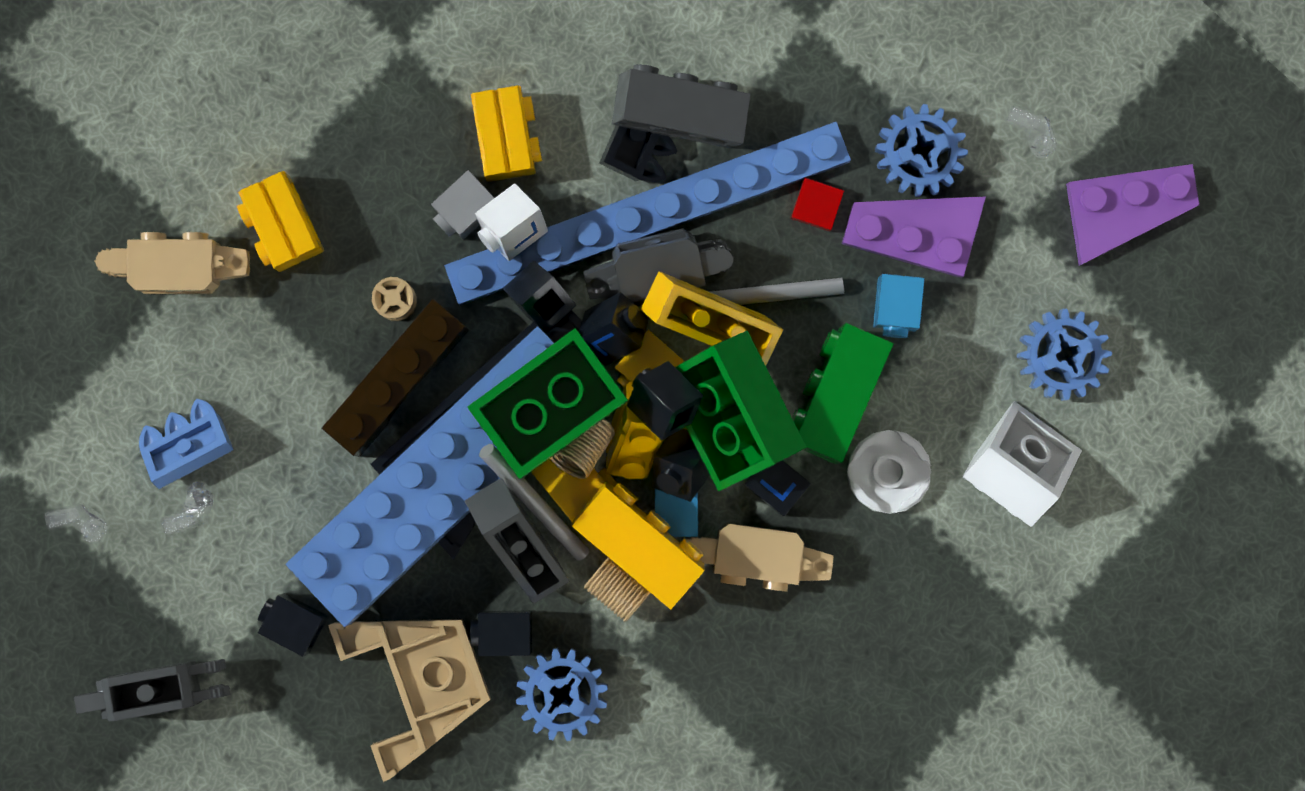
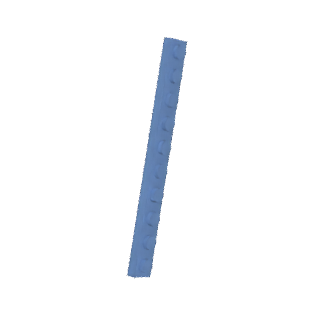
M833 122L547 227L548 232L510 261L498 249L493 253L487 249L444 266L460 306L503 290L532 261H535L550 273L613 250L618 243L654 235L804 180V178H809L850 163L851 159L838 124Z

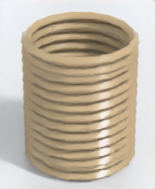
M603 419L551 457V461L561 470L580 479L588 478L597 461L602 456L601 454L604 453L606 447L615 435L614 428L606 419Z
M609 557L584 585V589H587V592H591L594 598L597 597L598 600H601V603H604L607 609L610 608L611 611H614L617 617L620 616L623 622H626L650 594L647 589Z

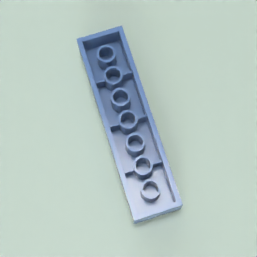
M538 326L285 564L343 627L351 625L470 512L465 503L466 499L500 479L479 456L481 449L487 444H493V442L467 406L554 344Z

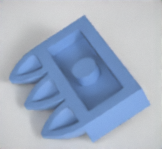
M200 399L194 401L191 408L190 424L183 416L173 412L169 413L165 423V437L157 429L147 425L144 426L139 439V448L150 480L158 489L234 450L222 418L206 401Z

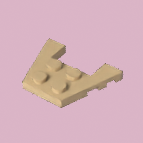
M463 619L354 621L346 627H343L340 622L328 625L340 661L379 647L384 648L412 730L371 745L383 782L390 780L491 699Z

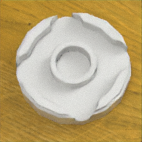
M886 430L872 433L857 444L849 458L847 476L850 489L859 502L873 511L891 514L906 511L921 501L930 485L931 465L929 455L919 441L907 433Z

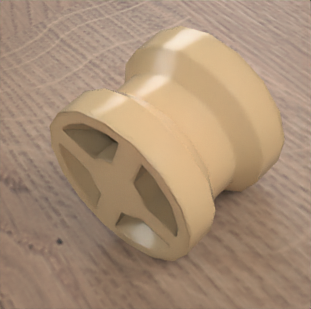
M388 277L376 284L372 292V303L374 309L384 318L390 321H401L413 314L417 306V296L414 289L405 280L398 277Z

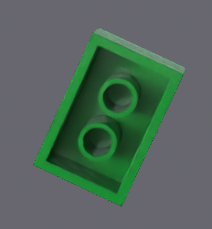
M845 323L838 331L832 329L831 333H828L819 353V356L826 358L821 370L815 368L811 372L802 393L809 397L804 410L801 408L795 409L792 415V419L807 447L803 449L804 451L834 464L843 462L894 343L848 323Z
M575 328L471 403L467 408L517 477L522 479L627 403L628 399Z
M748 330L711 346L675 367L704 395L692 424L686 426L718 492L807 448Z

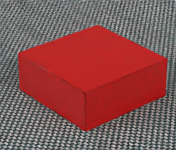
M804 178L791 219L830 232L844 190Z

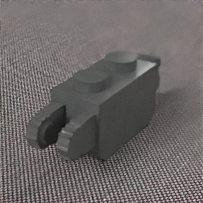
M679 229L618 243L612 252L613 260L584 271V279L590 299L610 298L621 292L636 306H642L658 271L696 287L706 286L705 276L718 274L720 271L725 272L727 269L730 270L729 268L733 267L732 263L735 257L731 254V248L728 247L725 240L715 239V241L708 240L697 243L693 234L685 229Z
M225 659L197 664L194 660L103 678L96 681V692L74 696L76 713L101 710L102 719H108V722L192 707L203 700L231 695L229 685H214L200 690L198 674L221 672L222 669H226Z

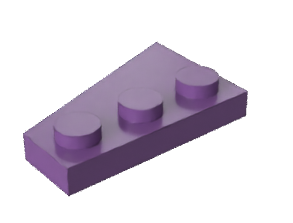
M1193 164L1072 181L1066 184L1079 266L1199 206Z
M986 196L854 202L842 244L962 278L965 274Z

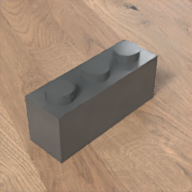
M636 64L633 66V69H629L619 75L611 125L725 148H732L744 143L751 94L737 91L738 86L736 84L716 81L711 86L698 83V77L695 75L674 73L673 77L658 74V68L642 64Z
M502 478L465 500L483 537L533 604L570 582L553 550Z

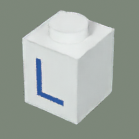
M515 183L475 213L481 230L477 233L483 244L492 253L498 249L508 261L512 260L548 232L540 208Z

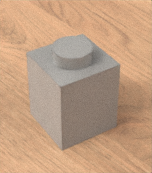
M467 170L431 204L438 213L433 220L449 237L456 232L464 240L480 225L475 213L492 201L494 197Z

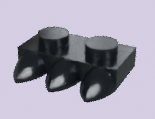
M615 125L599 164L634 181L659 182L665 180L666 175L661 165L651 157V154L665 157L676 154L677 149L669 136Z

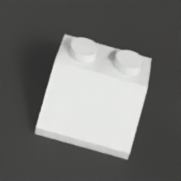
M1014 401L974 455L963 478L972 483L979 491L984 492L1006 508L1012 515L1032 527L1060 498L1082 450Z

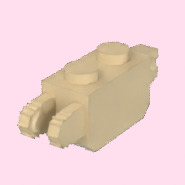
M143 232L141 233V240H127V248L102 249L101 252H98L96 260H94L98 267L97 270L101 271V273H106L108 276L127 277V283L134 290L141 291L143 294H212L220 286L221 280L247 277L250 273V253L248 250L220 246L216 241L208 239V233L185 232L183 233V239H166V233Z
M727 523L718 530L717 539L708 537L687 538L703 553L700 560L705 564L714 565V574H721V583L746 586L747 578L763 580L762 588L788 592V584L799 585V581L831 579L834 555L804 547V542L794 532Z

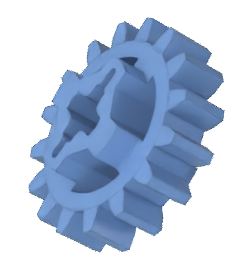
M927 104L921 106L918 114H914L910 106L905 107L903 110V120L895 114L888 120L893 130L882 128L878 135L886 140V143L877 144L875 147L876 153L885 155V158L878 162L877 168L889 169L890 173L885 179L887 184L895 179L901 182L898 192L903 193L911 186L914 187L915 197H920L924 187H928L930 193L936 195L939 192V182L946 187L954 183L950 172L960 174L963 171L964 166L957 162V159L965 158L968 150L959 148L958 144L964 140L966 135L965 133L954 134L952 129L957 123L955 118L947 123L942 120L944 109L940 108L933 116L929 115ZM924 125L933 127L941 134L936 135L925 130ZM904 129L906 143L904 147L894 151L896 137ZM917 142H919L921 147H929L931 150L925 157V160L921 154L914 155L912 152ZM948 151L946 165L938 173L937 169L939 167L936 160L940 154ZM907 166L917 171L919 177L909 175L901 168Z
M1068 309L1059 310L1057 320L1051 312H1047L1042 315L1044 325L1036 321L1028 325L1034 334L1033 336H1021L1019 341L1028 347L1027 351L1018 353L1017 358L1027 360L1028 366L1024 367L1020 373L1021 375L1032 373L1034 379L1029 386L1031 389L1043 385L1045 386L1044 397L1051 398L1056 391H1059L1061 401H1066L1070 399L1071 390L1080 398L1086 396L1084 385L1093 389L1101 385L1095 375L1107 374L1109 372V368L1101 364V361L1112 356V352L1102 350L1101 344L1108 340L1109 337L1107 334L1100 336L1095 334L1094 331L1099 325L1097 320L1086 325L1083 323L1085 319L1084 312L1080 311L1070 319ZM1063 327L1079 332L1084 338L1079 340L1069 336L1067 330L1063 329ZM1045 335L1046 337L1044 338L1047 346L1043 356L1038 358V346ZM1061 347L1062 349L1070 348L1073 356H1070L1067 361L1059 362L1056 354L1061 351ZM1091 353L1089 367L1084 372L1082 364L1086 354ZM1047 370L1061 374L1063 381L1065 380L1066 383L1055 381L1044 372Z
M553 648L552 659L547 660L542 653L538 654L536 658L539 667L535 668L527 664L524 671L530 676V679L517 682V687L526 690V695L518 697L516 703L518 705H527L528 710L521 718L523 721L530 720L531 718L537 721L533 732L536 734L543 727L549 729V740H554L557 732L562 731L566 741H571L573 730L576 728L582 735L588 734L586 722L589 720L598 724L601 720L595 709L607 707V701L598 696L599 693L608 690V684L597 683L596 681L603 670L601 667L592 671L588 668L591 660L589 655L584 657L581 662L576 660V649L571 648L567 657H561L559 649ZM556 666L572 667L567 675L554 677L549 672H546V670ZM584 677L588 681L591 690L590 704L580 695L579 684ZM574 678L575 680L571 685L569 693L573 700L571 702L563 700L560 704L557 703L555 708L551 710L550 707L553 705V699L556 694L551 688L553 686L562 688ZM535 685L544 692L545 705L541 711L538 709L534 699ZM571 712L576 717L578 716V718L568 722L554 721L557 714Z

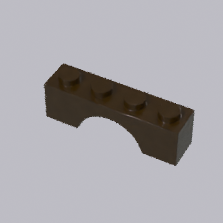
M432 299L321 429L350 454L361 457L386 428L392 416L407 396L437 365L442 363L467 334L469 329Z

